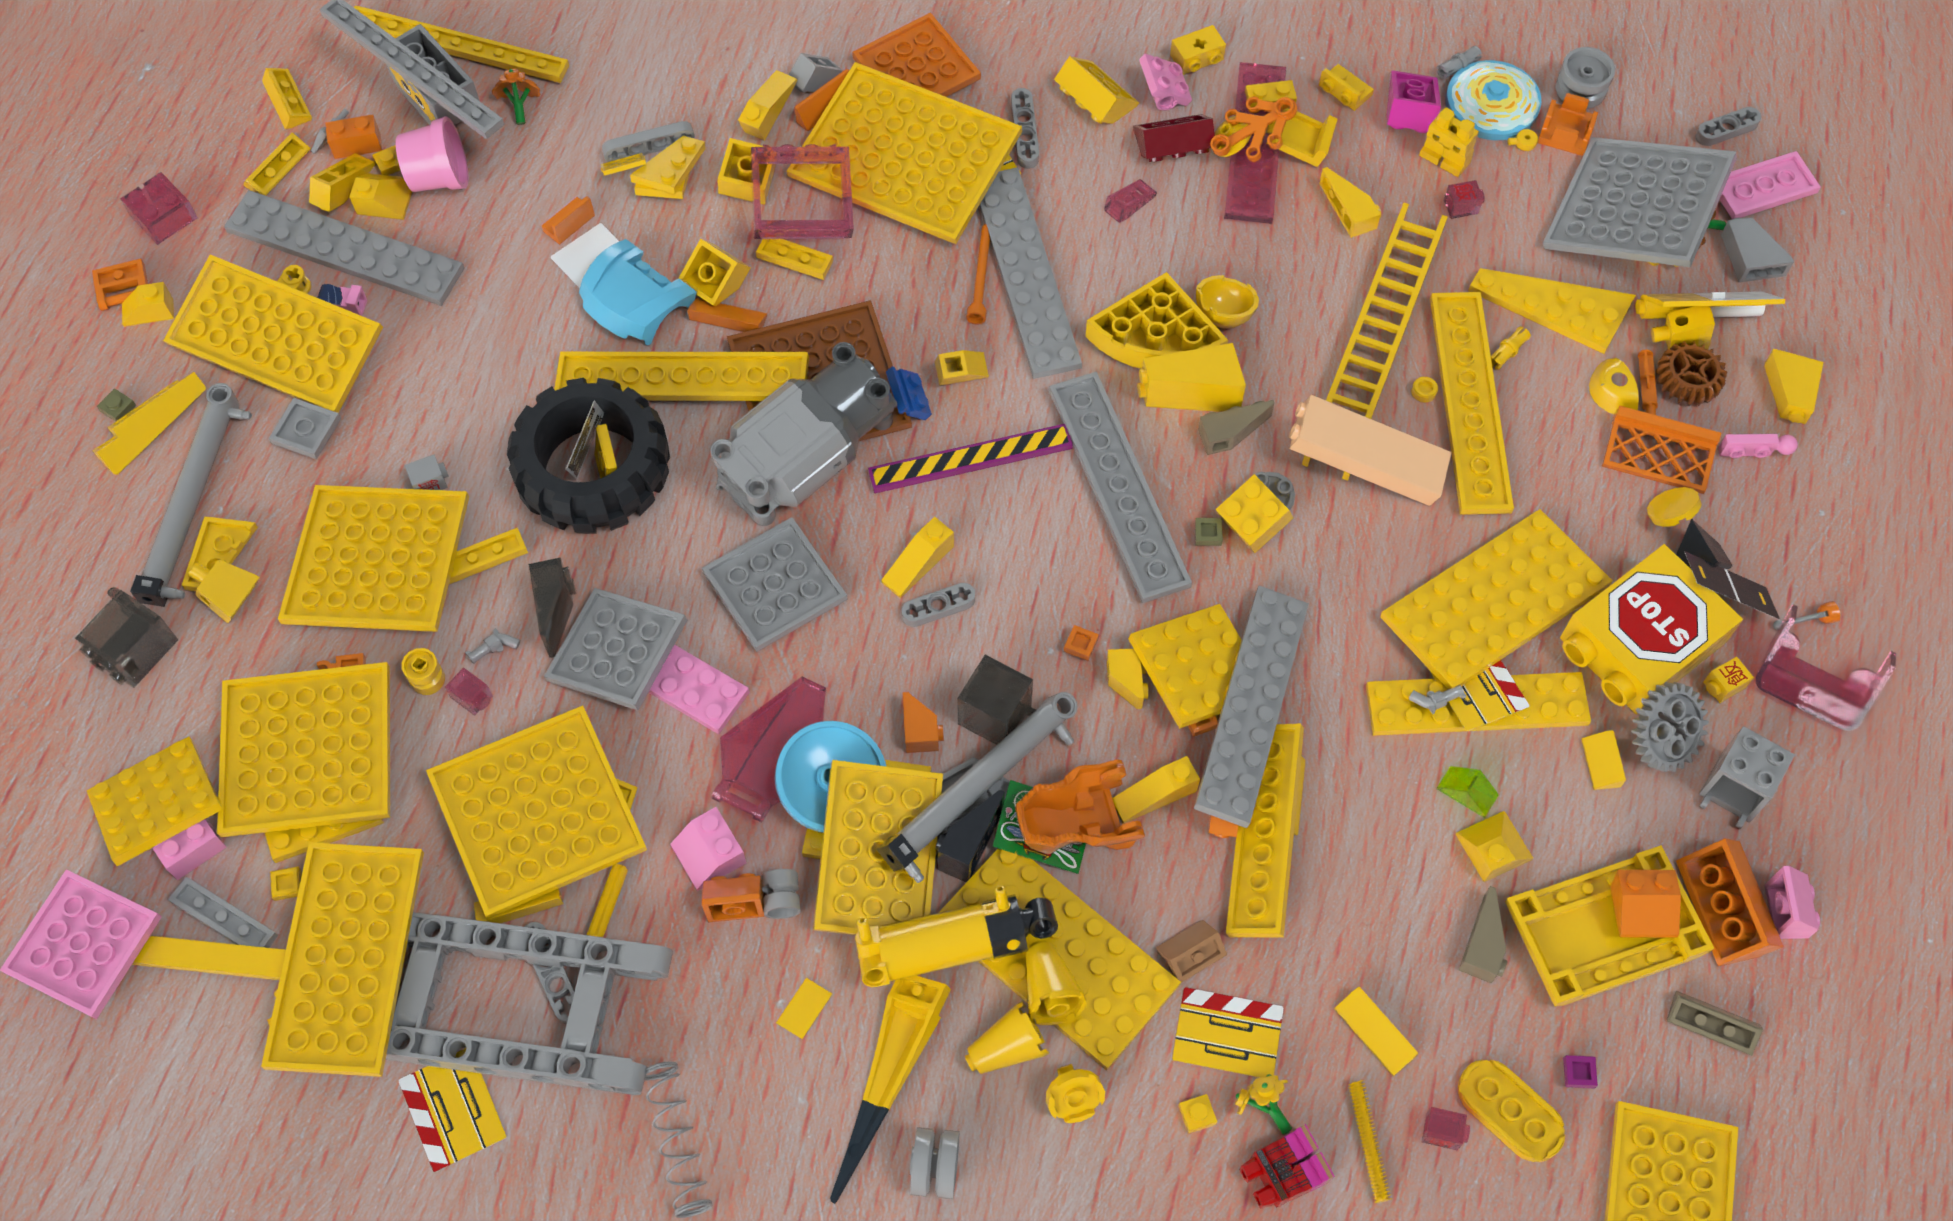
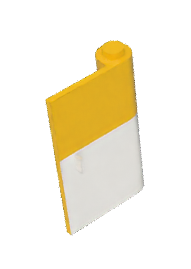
M1765 292L1642 294L1640 299L1636 300L1635 310L1641 319H1665L1669 312L1693 306H1710L1713 317L1762 316L1766 304H1785V299Z

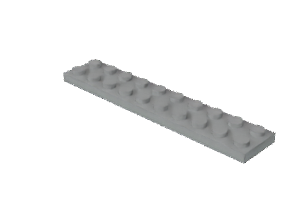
M1017 167L999 171L979 207L984 223L988 227L991 246L1033 379L1082 369V361L1019 169Z
M250 190L247 191L224 226L225 230L230 234L440 306L443 305L464 270L462 262Z
M1097 371L1049 386L1051 397L1063 424L1066 425L1073 447L1141 602H1149L1191 588L1192 581Z
M1260 585L1258 586L1194 805L1195 810L1245 828L1249 826L1309 603Z

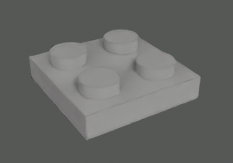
M293 398L270 435L269 440L271 444L317 459L341 417L337 412Z

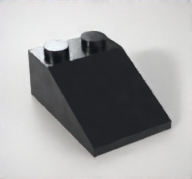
M997 791L953 824L946 835L941 834L935 850H938L935 859L938 860L939 871L964 882H967L973 876L1000 820L1004 805V791Z

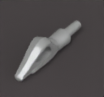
M343 109L337 118H333L331 121L343 120L349 113L348 110ZM326 126L322 127L317 134L311 152L314 154L327 143Z

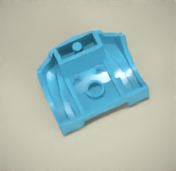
M624 239L611 245L596 257L582 279L579 294L583 299L585 311L601 326L625 339L630 335L644 340L645 345H651L655 333L664 318L679 306L689 308L695 300L697 291L681 279L670 282L665 276L651 268L648 263L641 260L643 256L641 249L629 240Z

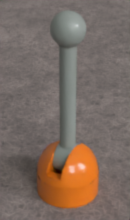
M1827 602L1820 605L1815 614L1787 621L1776 620L1773 623V627L1779 631L1785 626L1813 619H1819L1826 624L1839 622L1840 610L1836 602Z

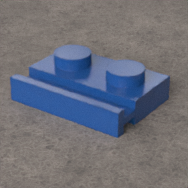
M890 367L886 371V375L897 402L899 414L906 412L907 416L922 420L928 419L932 413L918 373L904 369L897 371L895 367Z

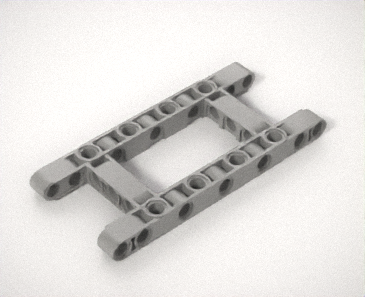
M413 912L407 947L413 948L394 1012L386 1060L630 1095L642 1094L647 1066L632 1062L633 1059L596 1053L615 975L657 981V978H667L673 955L672 949L659 945ZM441 929L437 936L431 937L435 930ZM496 936L493 943L485 945L490 937ZM551 943L548 951L540 952L541 947ZM453 951L472 953L476 957L507 961L508 958L526 960L529 964L533 963L541 966L580 968L561 1048L426 1029L430 1011L434 1010L433 1000L438 982L441 983L442 981L440 974L445 956ZM607 951V955L603 959L596 960V956L600 952ZM410 1039L409 1045L405 1049L400 1050L401 1044L405 1040ZM466 1047L465 1054L456 1058L457 1051ZM523 1055L522 1062L519 1065L512 1066L513 1060L517 1056ZM580 1063L579 1070L574 1074H569L570 1067Z

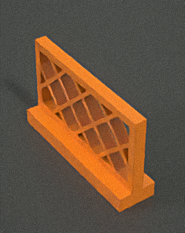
M1619 406L1613 416L1612 428L1602 467L1679 488H1692L1698 493L1704 494L1707 489L1716 447L1720 442L1721 432ZM1618 427L1628 429L1633 437L1622 442L1617 435ZM1645 435L1653 436L1658 444L1647 449L1641 438ZM1636 441L1642 453L1632 457L1625 446ZM1670 442H1676L1680 444L1684 451L1673 456L1666 445ZM1661 448L1668 459L1657 464L1651 452ZM1697 448L1709 451L1707 459L1700 463L1692 453ZM1620 449L1627 460L1622 463L1610 461L1612 452ZM1687 455L1694 466L1683 471L1676 459ZM1646 456L1652 468L1648 470L1640 469L1635 461ZM1671 462L1678 474L1673 477L1665 476L1661 467ZM1697 470L1702 477L1701 485L1691 483L1686 474Z

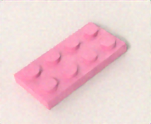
M1795 151L1732 171L1719 200L1732 219L1742 218L1816 194L1821 186L1798 152Z
M674 645L648 693L715 733L720 734L750 691L748 687Z

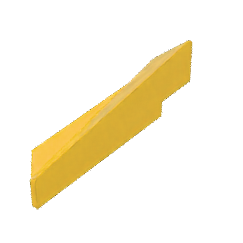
M191 372L180 381L176 380L108 426L107 428L113 434V437L92 450L93 453L113 474L118 475L206 390L205 385L195 372Z

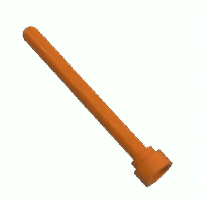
M984 224L981 228L973 303L967 308L966 314L967 321L972 324H982L986 321L987 310L983 304L990 243L987 224Z

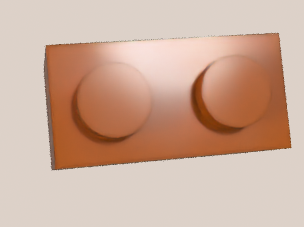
M373 114L325 122L327 142L335 159L349 157L354 153L363 155L382 151L381 135Z

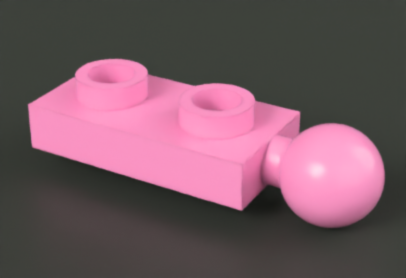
M1726 434L1718 450L1720 456H1730L1731 458L1742 456L1764 458L1771 456L1774 450H1778L1783 455H1790L1796 451L1798 442L1792 435H1782L1778 438V434Z

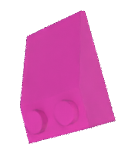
M1391 70L1386 114L1387 125L1395 129L1409 128L1419 133H1427L1429 125L1438 116L1441 108L1438 78Z

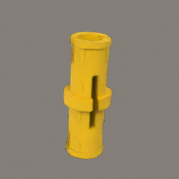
M1519 326L1508 339H1504L1500 343V347L1491 355L1492 368L1495 366V370L1501 369L1510 357H1515L1518 354L1519 348L1531 337L1530 332L1526 328L1520 333L1524 327Z

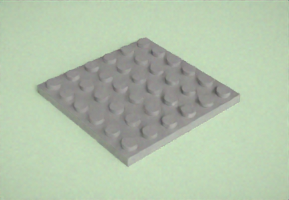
M1592 137L1543 241L1544 249L1691 267L1736 162V151Z

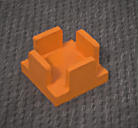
M1567 93L1563 104H1557V100H1551L1538 143L1583 156L1598 112L1594 111L1593 114L1586 112L1589 103L1588 98Z

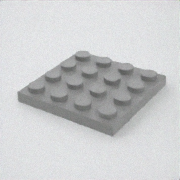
M792 517L702 567L703 574L756 652L848 600L845 591Z
M594 588L544 677L548 682L639 710L688 620L684 614Z

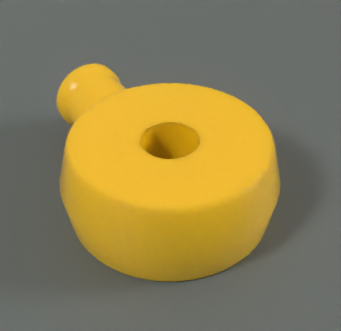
M1523 129L1519 131L1515 138H1508L1507 143L1509 146L1516 145L1522 151H1531L1538 143V136L1530 129Z

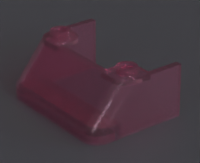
M1793 604L1774 635L1757 671L1756 684L1758 688L1845 731L1858 728L1895 670L1896 653L1893 651L1889 653L1878 673L1867 668H1858L1852 671L1847 680L1844 681L1795 657L1800 648V640L1794 633L1789 631L1796 620L1798 606Z

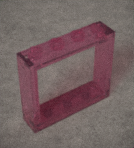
M763 144V147H751L754 239L852 238L854 225L849 147H836V144L829 147H819L815 144H809L805 147H794L790 144L780 147H770ZM759 164H840L843 220H761Z

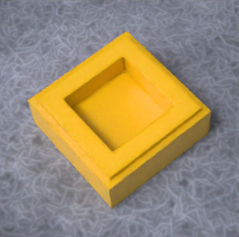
M299 866L270 871L271 895L274 901L298 896L302 877Z

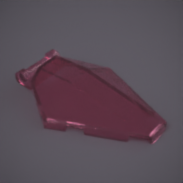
M802 676L721 736L722 780L714 789L712 799L719 803L724 801L752 815L754 820L760 823L763 822L771 807L781 802L775 785V769L779 755L788 740L799 730L811 724L824 721L826 687ZM730 787H733L762 802L757 806L728 792Z

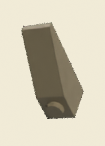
M1490 886L1483 897L1459 971L1492 983L1497 975L1502 977L1507 960L1503 959L1506 945L1496 888Z

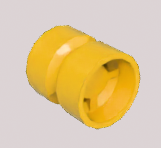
M416 648L404 656L402 671L415 692L421 695H432L443 687L445 673L432 651L425 648Z

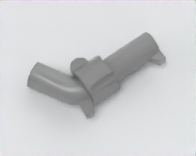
M495 628L493 634L484 639V643L472 652L466 651L465 654L474 664L489 652H502L504 649L503 645L517 649L521 640L499 633Z
M1458 685L1444 692L1437 691L1434 693L1429 691L1427 692V697L1413 690L1409 700L1424 708H1428L1434 714L1437 709L1446 706L1448 701L1458 697L1464 699L1466 694L1462 686Z

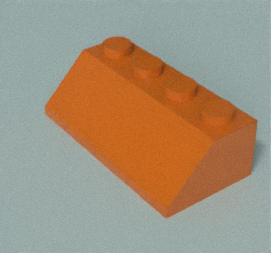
M1724 838L1676 860L1696 913L1714 946L1712 953L1718 966L1721 967L1758 958L1784 947L1740 841Z

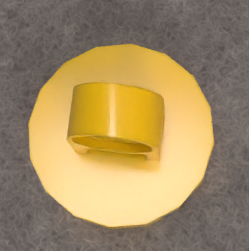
M1072 1064L1058 1067V1077L1050 1083L1046 1091L1045 1101L1051 1115L1055 1119H1057L1056 1116L1063 1118L1065 1123L1082 1122L1095 1114L1094 1109L1100 1102L1103 1105L1105 1101V1090L1099 1077L1089 1070H1074Z

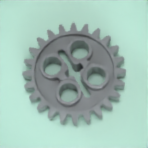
M1665 682L1664 686L1656 685V691H1648L1649 700L1641 699L1644 705L1642 709L1636 708L1640 716L1632 720L1637 724V728L1631 731V733L1637 734V738L1632 743L1639 745L1636 754L1642 755L1641 761L1648 763V767L1667 772V770L1676 772V768L1684 769V762L1692 763L1691 754L1699 755L1696 748L1698 745L1704 746L1701 736L1707 735L1708 732L1703 730V726L1707 725L1709 721L1703 720V716L1708 713V710L1701 709L1705 701L1698 699L1700 693L1693 691V687L1676 682Z

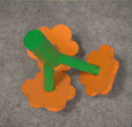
M518 69L506 70L492 89V94L496 99L502 97L510 99L514 104L516 124L522 125L526 123L523 104L527 96L540 97V88L535 82L525 79L524 72H519ZM518 89L523 91L521 98H519Z

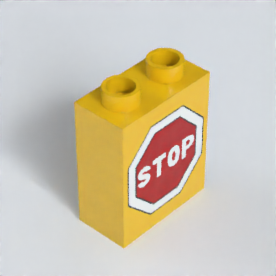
M1663 544L1575 612L1560 639L1563 641V650L1571 662L1579 667L1588 666L1602 680V690L1611 702L1618 706L1627 705L1637 715L1636 708L1642 709L1644 707L1641 699L1649 700V690L1656 691V685L1664 686L1665 682L1677 683L1727 643L1743 621V618L1713 590L1697 584L1692 570L1672 550Z

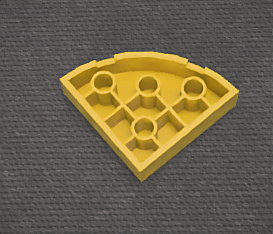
M1167 272L1089 318L1086 323L1085 337L1100 351L1119 362L1140 369L1143 367L1144 358L1228 344V339Z

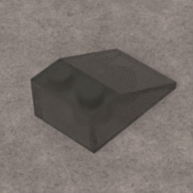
M561 557L529 564L539 633L549 658L556 655L574 605L572 595L576 594L574 579L571 578L569 566L564 567Z

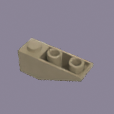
M1274 400L1258 401L1249 406H1236L1227 411L1210 412L1201 416L1198 431L1207 455L1232 450L1272 416Z

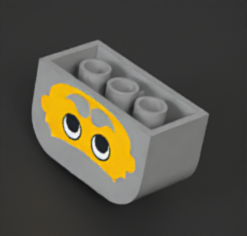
M421 24L395 38L479 101L473 80ZM387 65L389 73L398 89L429 125L433 120L445 116L449 117L454 125L461 122L459 118Z

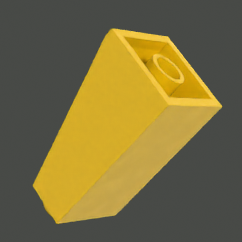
M1233 343L1144 358L1143 367L1139 369L1140 383H1137L1139 397L1144 398L1146 407L1214 412L1227 411L1236 406L1242 407L1246 387Z

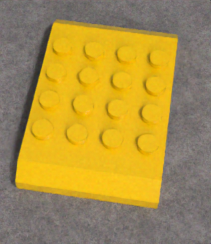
M1662 845L1639 852L1633 858L1537 891L1532 889L1506 899L1505 903L1555 1007L1582 1000L1695 960L1714 949L1678 876L1677 879L1681 893L1678 938L1619 936L1610 888L1617 870H1674Z

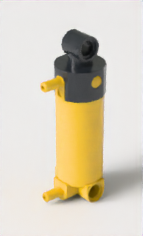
M997 886L994 889L996 899L880 927L878 925L870 927L868 919L861 917L857 920L859 932L855 936L862 981L866 986L879 987L888 985L890 981L990 958L996 959L1027 952L1026 937L1029 934L1035 938L1044 939L1051 937L1058 930L1053 905L1046 898H1035L1029 901L1024 909H1021L1018 906L1015 894L1007 896L1006 888L1004 886Z

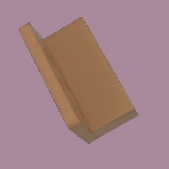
M1204 920L1197 922L1156 947L1158 954L1168 962L1173 976L1181 981V983L1227 955L1218 931Z

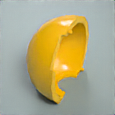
M1225 275L1211 276L1203 279L1196 288L1197 306L1219 328H1235L1246 323L1258 308L1259 297L1256 290L1250 284L1246 285L1238 280L1226 278Z

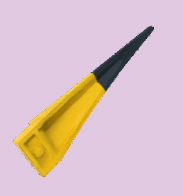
M917 975L895 980L887 996L878 1042L862 1103L830 1197L832 1203L835 1204L841 1196L941 1019L939 1014L951 991L947 984Z

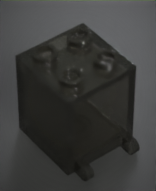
M112 587L107 592L111 600L75 639L82 646L79 651L90 659L89 662L100 671L104 669L110 673L109 676L120 685L127 683L135 688L174 646L178 638L159 615L124 591Z
M985 654L957 698L958 725L996 745L999 744L1022 723L1026 715L1030 716L1036 711V709L1031 707L1033 679Z

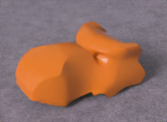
M1116 759L1101 764L1080 765L1071 770L1059 782L1035 785L1015 806L1018 824L1025 844L1036 851L1051 854L1068 844L1078 842L1094 847L1106 846L1115 850L1128 849L1137 840L1144 838L1145 833L1141 821H1131L1120 825L1110 789L1123 784L1122 778L1126 776L1123 761Z

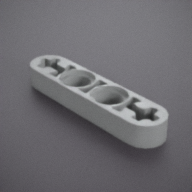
M1018 88L1013 91L1011 96L1013 123L1022 126L1023 132L1021 135L1029 134L1032 136V139L1024 141L1019 137L1016 142L1017 160L1021 167L1030 169L1037 166L1039 162L1033 96L1028 89ZM1021 98L1025 101V107H1020ZM1025 115L1028 116L1030 120L1027 122H1021L1018 120V117ZM1028 149H1030L1031 158H1027L1025 155Z
M681 121L610 139L602 145V151L606 161L610 162L638 153L646 155L662 151L682 136L694 138L695 134L689 122ZM665 137L660 141H655L657 138ZM636 143H642L639 146L632 147Z
M531 922L525 926L547 930L539 922ZM548 943V946L544 945V947H541L540 952L548 951L551 943ZM533 964L555 1015L561 1022L567 1024L568 1016L566 1014L561 1015L565 1007L560 998L565 997L571 1006L575 990L564 966L559 968L554 966L542 968L539 965ZM554 979H564L565 987L562 991L554 993L550 990V984Z

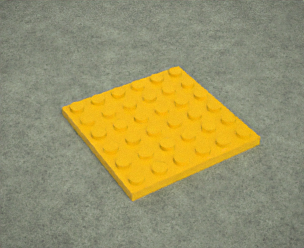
M315 485L280 608L279 622L288 625L438 632L468 506L469 495L467 491Z
M387 662L222 681L218 799L223 810L218 812L217 834L220 837L390 818V666Z
M583 705L426 770L486 919H490L647 851L643 838Z

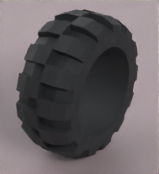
M584 377L566 380V387L555 391L551 386L536 396L537 404L533 408L526 405L514 423L516 431H512L508 440L507 457L510 462L508 469L520 499L532 513L541 515L543 522L565 530L568 525H572L576 533L597 534V527L608 525L612 531L629 523L627 517L636 512L641 516L654 503L655 497L653 492L660 493L664 488L669 474L667 463L670 459L664 425L658 412L649 406L646 398L629 387L622 391L620 383L616 381L598 378L597 383H587ZM595 400L604 412L600 425L606 424L608 431L618 433L631 441L633 446L630 454L618 469L598 480L571 482L555 477L546 470L552 453L566 439L581 433Z

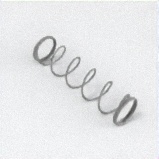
M667 1061L651 1065L645 1069L646 1075L657 1069L672 1067L667 1071L645 1076V1080L663 1079L649 1089L646 1099L653 1104L670 1105L658 1113L652 1124L661 1131L677 1132L662 1143L659 1152L668 1158H686L669 1170L666 1180L674 1185H694L681 1193L672 1205L677 1218H687L708 1211L712 1208L713 1204L711 1200L703 1199L687 1203L678 1208L675 1205L679 1198L689 1191L706 1184L707 1181L678 1183L669 1179V1174L675 1168L700 1156V1154L673 1156L664 1154L662 1151L663 1146L672 1138L693 1129L692 1126L679 1129H664L656 1126V1119L660 1115L687 1101L655 1102L650 1100L649 1093L655 1087L680 1075L679 1073L672 1075L677 1071L678 1064L673 1061ZM702 1206V1207L697 1208V1209H694V1210H688V1209H691V1208H694V1207Z

